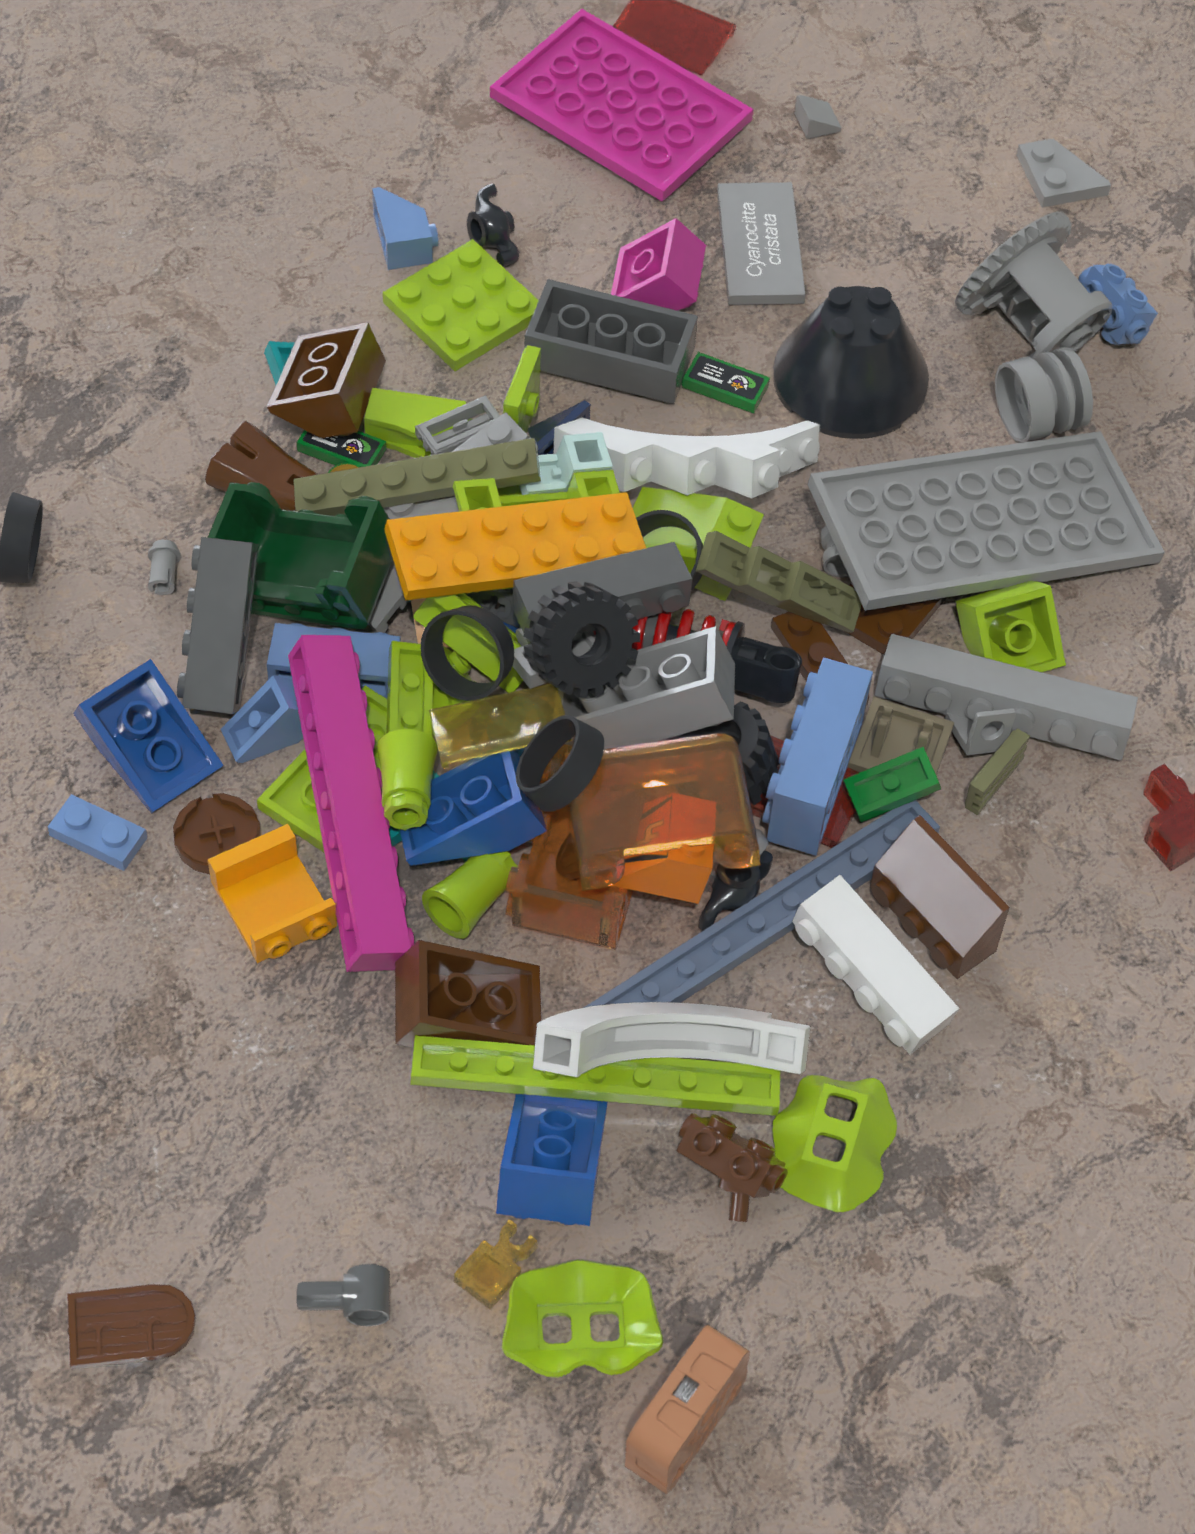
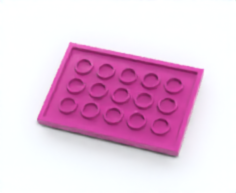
M582 8L490 86V98L662 202L753 119L754 110Z

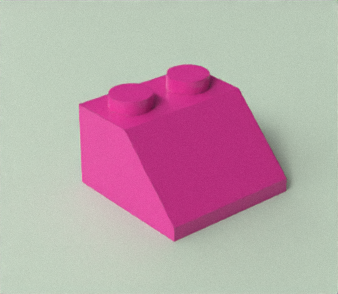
M677 218L669 221L620 248L611 295L677 311L690 307L696 302L698 297L706 244Z

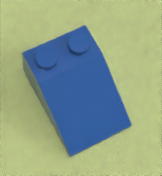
M151 659L80 703L73 713L99 752L151 814L224 766Z
M507 741L432 780L431 804L428 809L426 822L421 827H412L407 830L400 829L406 861L410 865L510 851L547 831L542 810L517 785L516 771L520 757Z
M525 1094L515 1095L500 1166L496 1214L510 1215L519 1219L532 1218L555 1221L564 1225L590 1226L608 1105L607 1101Z

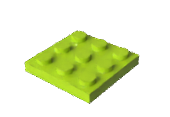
M473 239L382 292L383 303L454 372L528 328L539 301Z

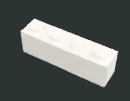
M841 875L800 904L792 921L795 924L799 937L806 944L813 945L825 958V964L829 971L836 978L843 979L854 991L858 1004L865 1011L872 1012L884 1025L886 1035L895 1045L902 1046L911 1055L950 1024L959 1007Z

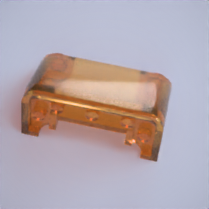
M715 733L604 749L601 763L594 777L581 794L567 805L569 829L582 891L605 888L617 883L624 875V856L683 848V846L693 847L713 844L716 860L727 868H745L760 865L759 844L742 757L737 741L727 734Z

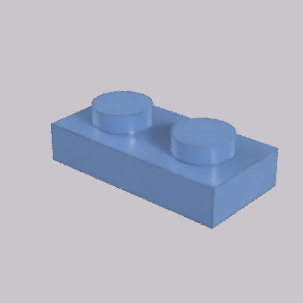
M72 794L48 825L51 837L125 871L147 840L145 828Z

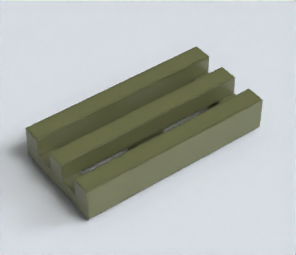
M1018 728L1009 735L971 781L965 800L966 809L976 815L982 811L1024 759L1025 754L1023 753L1027 749L1026 743L1029 741L1030 735Z

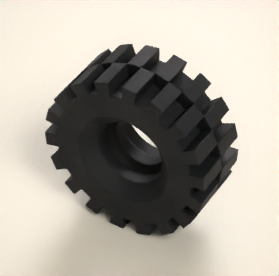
M577 581L568 582V590L560 585L551 589L555 597L550 599L543 595L537 601L542 606V609L539 613L531 610L528 619L534 622L533 628L525 627L523 637L531 641V644L524 645L525 655L533 659L528 662L531 668L539 673V677L569 695L573 693L578 697L588 698V692L595 696L604 694L603 685H607L612 689L620 684L616 676L619 673L625 676L628 675L631 668L626 666L629 658L636 660L639 652L632 648V643L640 642V633L631 628L638 625L636 616L628 612L631 608L616 595L588 582H584V585ZM592 625L596 630L594 644L585 654L581 656L574 655L572 652V641L575 634L583 626Z

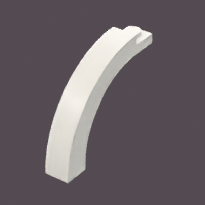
M639 1002L591 1006L559 1013L537 1023L533 1069L578 1077L590 1069L609 1063L633 1059L671 1057L729 1061L801 1074L806 1069L810 1026L771 1019L772 1013L706 1004Z

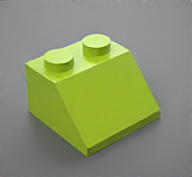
M1031 580L956 601L963 641L970 654L1038 672H1045L1066 665L1051 585Z

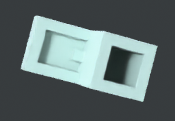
M603 433L563 435L556 454L538 455L541 481L521 484L519 486L522 495L567 492L574 472L611 470L613 465Z

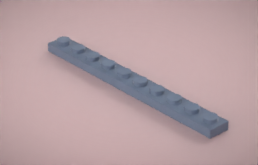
M916 800L889 811L585 1007L619 1003L683 1002L795 929V924L792 921L800 904L837 876L841 875L853 890L872 879L875 864L913 819L921 815L937 833H939L940 826Z

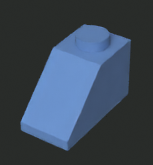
M380 187L372 188L373 216L388 270L433 263V247H437L439 244L435 223H428L425 209Z
M273 675L220 729L236 762H247L299 743L303 739L292 679Z

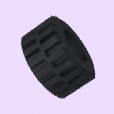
M741 701L734 705L733 720L723 722L717 726H709L688 732L676 738H668L667 742L663 743L662 751L665 756L663 759L678 796L715 803L718 816L736 806L742 805L745 807L750 803L755 806L762 800L760 795L762 793L767 794L772 774L779 772L777 768L779 758L765 720L762 719L761 714L755 708L750 710L749 705ZM730 754L723 759L712 761L719 756Z

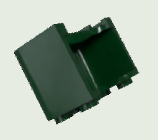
M230 482L207 537L259 544L251 614L354 629L367 627L393 560L384 530L386 521L390 518L381 503L376 499L368 496L350 499L345 507V514H337L335 516L321 515L306 509H301L298 512L282 510L271 495L270 490L256 482H249L248 484Z

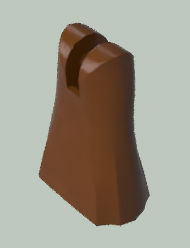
M245 420L230 437V444H223L212 456L206 471L205 481L207 485L225 492L230 482L248 484L249 482L260 483L270 490L271 495L282 510L295 511L294 479L319 474L291 457L259 428Z

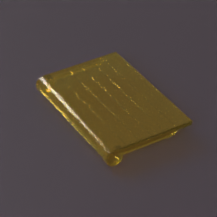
M551 684L429 710L442 769L449 768V763L527 747L541 728L553 719L565 715L558 688Z

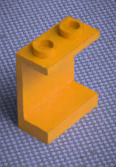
M288 824L208 859L211 883L257 963L268 958H279L285 955L292 947L309 939H320L326 936L331 929L337 927L336 905L332 898L324 901L297 855L296 837Z

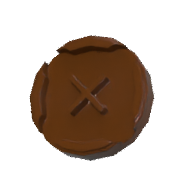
M225 793L212 794L213 797L203 800L199 797L190 801L179 812L173 825L174 845L181 860L193 870L210 875L208 859L261 836L260 823L253 807L240 797Z

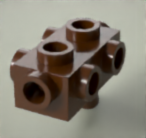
M695 1113L690 1114L680 1129L679 1137L682 1140L676 1151L720 1177L718 1186L725 1191L732 1192L729 1220L747 1222L750 1196L752 1198L767 1197L770 1193H776L787 1176L788 1170L784 1168L786 1163L774 1157L776 1150L769 1144L753 1137L748 1141L736 1134L737 1126L729 1120L716 1114H712L711 1117L702 1118Z

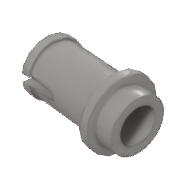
M157 540L148 550V558L151 561L148 589L151 592L155 590V594L168 595L175 589L176 564L180 561L181 553L174 542L170 540Z

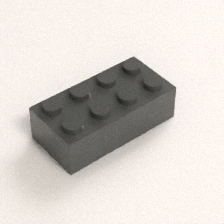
M547 279L525 333L524 348L527 345L541 348L540 371L674 404L695 349L698 316Z

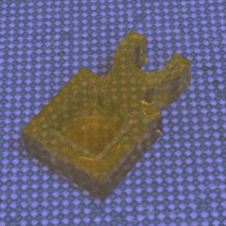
M511 1220L502 1227L499 1241L494 1247L483 1240L454 1273V1283L490 1310L509 1290L515 1278L521 1274V1268L515 1263L529 1258L537 1249L538 1240L531 1235L522 1245L517 1246L510 1243L509 1240L517 1233V1225Z

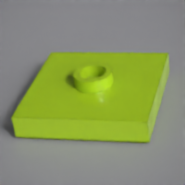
M530 345L524 348L503 403V414L506 412L526 433L532 418L536 416L540 402L541 348Z

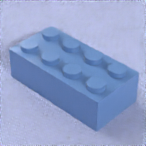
M824 657L818 673L810 671L803 696L806 698L803 706L798 705L791 725V730L794 731L791 739L786 738L779 757V764H781L779 772L772 774L766 798L769 799L762 822L769 824L767 834L769 842L817 856L848 767V762L863 724L873 671Z

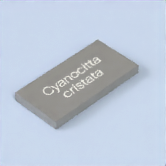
M792 182L718 183L717 199L728 305L804 304L805 287Z

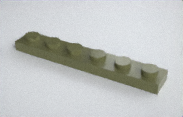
M535 438L295 478V511L298 512L301 509H306L328 516L345 514L344 510L347 502L360 496L376 499L383 508L455 496L453 489L454 481L494 478L497 488L541 481L538 446Z

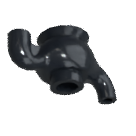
M489 184L480 189L476 195L475 211H471L467 217V230L470 240H475L481 247L486 245L487 247L498 248L499 252L496 255V260L502 267L514 264L519 259L518 247L510 239V233L514 232L515 223L509 211H503L499 206L489 201L490 198L497 196L495 184Z
M763 851L755 858V863L745 857L733 856L725 858L718 864L717 876L712 884L710 899L699 918L698 927L700 930L704 931L713 925L718 914L723 910L733 912L758 895L760 881L767 876L772 866L773 856L770 852Z

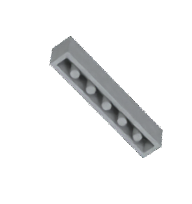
M895 634L890 636L874 695L945 715L946 713H951L973 721L977 712L1013 708L1017 714L1011 732L1018 728L1033 738L1121 761L1131 732L1138 697ZM993 721L990 722L989 725H993L996 728L1000 729L1002 726V722Z

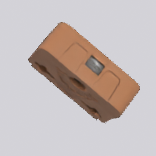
M706 1325L631 1430L626 1441L625 1467L665 1494H668L677 1484L682 1474L740 1392L741 1386L747 1377L750 1351L710 1325Z

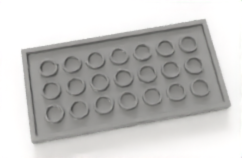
M1101 431L811 473L807 483L864 610L1001 589L1031 580L1044 582L1160 563L1165 553Z

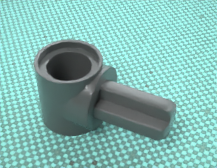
M363 1264L348 1269L347 1274L343 1276V1281L300 1282L296 1291L297 1307L301 1311L343 1310L344 1318L349 1323L358 1326L384 1324L389 1320L390 1271L380 1265Z

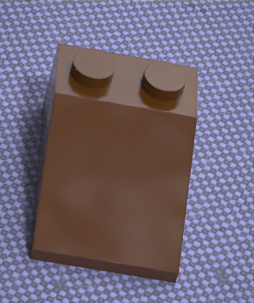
M418 940L395 962V1044L414 1048L416 1035L535 1046L537 1023L541 1022L539 965Z

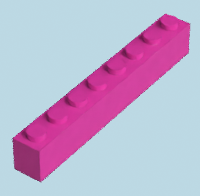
M301 635L288 654L332 896L336 905V917L346 971L395 970V962L414 945V936L411 928L407 927L404 912L406 895L403 887L399 886L396 871L398 854L396 848L391 845L388 830L390 826L389 820L384 817L381 794V770L375 764L373 754L375 738L372 729L368 728L365 713L367 709V696L365 691L361 690L358 677L360 668L359 656L353 651L351 636Z

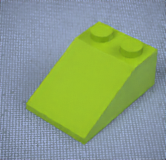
M643 486L633 506L635 517L655 510H669L681 514L693 524L703 545L708 532L718 531L750 548L764 516L763 513L727 497L696 493L685 495L673 490ZM662 527L651 531L643 537L646 548L675 542L689 573H691L696 562L697 543L696 539L689 532L678 527ZM702 575L700 581L694 587L723 601H726L732 589L705 575Z

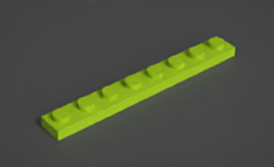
M415 1035L410 1085L777 1116L780 1108V1070L742 1063L667 1057L633 1059L609 1063L590 1069L578 1077L533 1069L535 1046Z

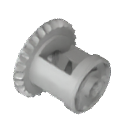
M1053 212L1045 215L1006 240L975 269L965 281L955 299L956 307L966 315L974 316L976 313L981 314L986 309L990 310L992 307L999 306L1036 350L1028 356L1033 359L1042 352H1052L1064 346L1076 352L1107 322L1112 313L1113 304L1102 291L1089 293L1058 257L1057 254L1061 250V246L1067 242V237L1070 235L1071 230L1070 219L1064 212Z

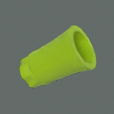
M416 729L394 730L381 737L377 744L382 778V806L384 808V817L389 820L390 826L396 829L407 830L412 827H421L427 820L428 809L431 804V783L438 745L432 736Z
M508 851L472 856L445 879L423 892L422 903L430 919L442 931L454 938L464 939L470 934L481 916L494 901L509 888L510 882L516 878L519 872L518 865L513 861Z

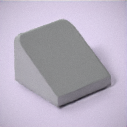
M797 95L794 114L806 139L841 132L842 128L829 102Z

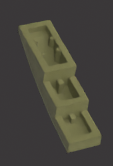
M718 531L708 532L696 572L734 590L796 615L846 632H854L862 605L855 588L803 561L789 562L760 546L749 548Z

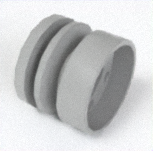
M1064 346L1052 352H1042L1035 359L1027 356L1004 362L998 366L995 375L997 406L1008 433L1016 442L1035 441L1051 435L1052 431L1061 434L1070 429L1083 428L1089 424L1093 413L1092 388L1086 368L1073 349Z

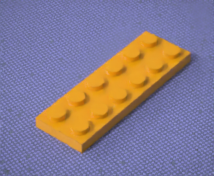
M627 492L389 519L386 521L384 528L405 601L513 587L514 580L646 548Z

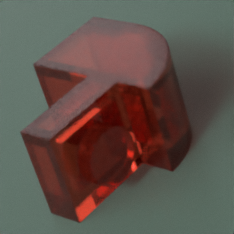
M1164 763L1151 771L1143 793L1159 812V814L1151 818L1143 841L1171 872L1195 857V793L1191 794L1185 781L1180 776L1174 775Z

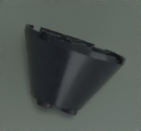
M839 286L831 289L828 297L783 341L775 357L773 381L780 401L790 414L796 412L805 420L819 424V432L839 438L867 439L886 435L901 428L903 421L908 419L913 413L917 414L927 395L929 373L926 361L897 305L892 300V295L888 289L883 287Z

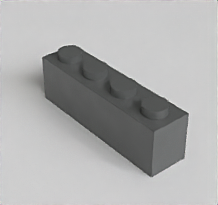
M201 537L200 545L194 546L191 567L193 571H197L196 587L189 589L187 597V613H193L191 630H185L182 640V655L188 656L186 673H180L177 684V697L183 698L182 705L184 708L235 714L240 710L259 544Z
M670 542L514 580L512 608L524 633L525 627L533 628L534 622L528 619L531 610L537 613L540 612L542 606L537 601L543 595L552 599L555 596L551 589L558 585L568 590V582L577 581L584 585V582H588L603 588L626 602L631 608L628 612L635 615L637 620L643 617L663 612H674L680 608L688 607L692 577L675 542ZM585 625L576 634L596 630L592 625Z

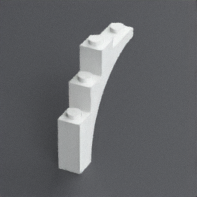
M579 418L554 427V454L557 453L563 435L602 432L613 465L611 470L614 471L618 489L621 492L654 482L685 495L717 485L746 497L754 498L778 488L779 477L817 462L820 448V425L807 420L788 427L759 433L730 436H680L633 431Z

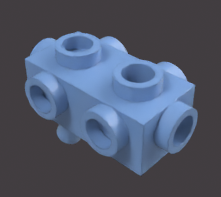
M1114 264L1093 265L1085 269L1078 278L1080 283L1089 293L1102 291L1113 304L1112 313L1103 325L1102 337L1114 345L1139 344L1148 334L1149 327L1158 314L1147 302V296L1136 289L1134 280L1126 278L1125 272Z

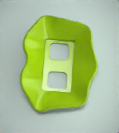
M808 1075L802 1078L794 1099L773 1120L775 1157L786 1163L784 1168L788 1170L785 1181L781 1186L783 1190L812 1205L836 1213L853 1210L876 1193L884 1179L881 1157L893 1142L897 1131L896 1117L889 1103L885 1087L880 1080L867 1078L850 1082L819 1075ZM838 1096L854 1101L857 1104L854 1119L847 1122L827 1116L824 1110L828 1098ZM818 1136H827L845 1143V1151L839 1162L823 1159L813 1154L812 1150Z
M577 1259L527 1271L516 1277L512 1283L509 1292V1306L502 1340V1350L507 1357L524 1364L536 1373L546 1377H561L569 1374L577 1367L587 1365L594 1367L604 1374H623L636 1367L646 1358L657 1353L663 1345V1336L657 1318L651 1286L644 1274L636 1269ZM598 1314L616 1315L619 1322V1338L615 1341H594L591 1337L590 1318ZM548 1316H567L571 1321V1340L567 1343H546L543 1339V1319Z

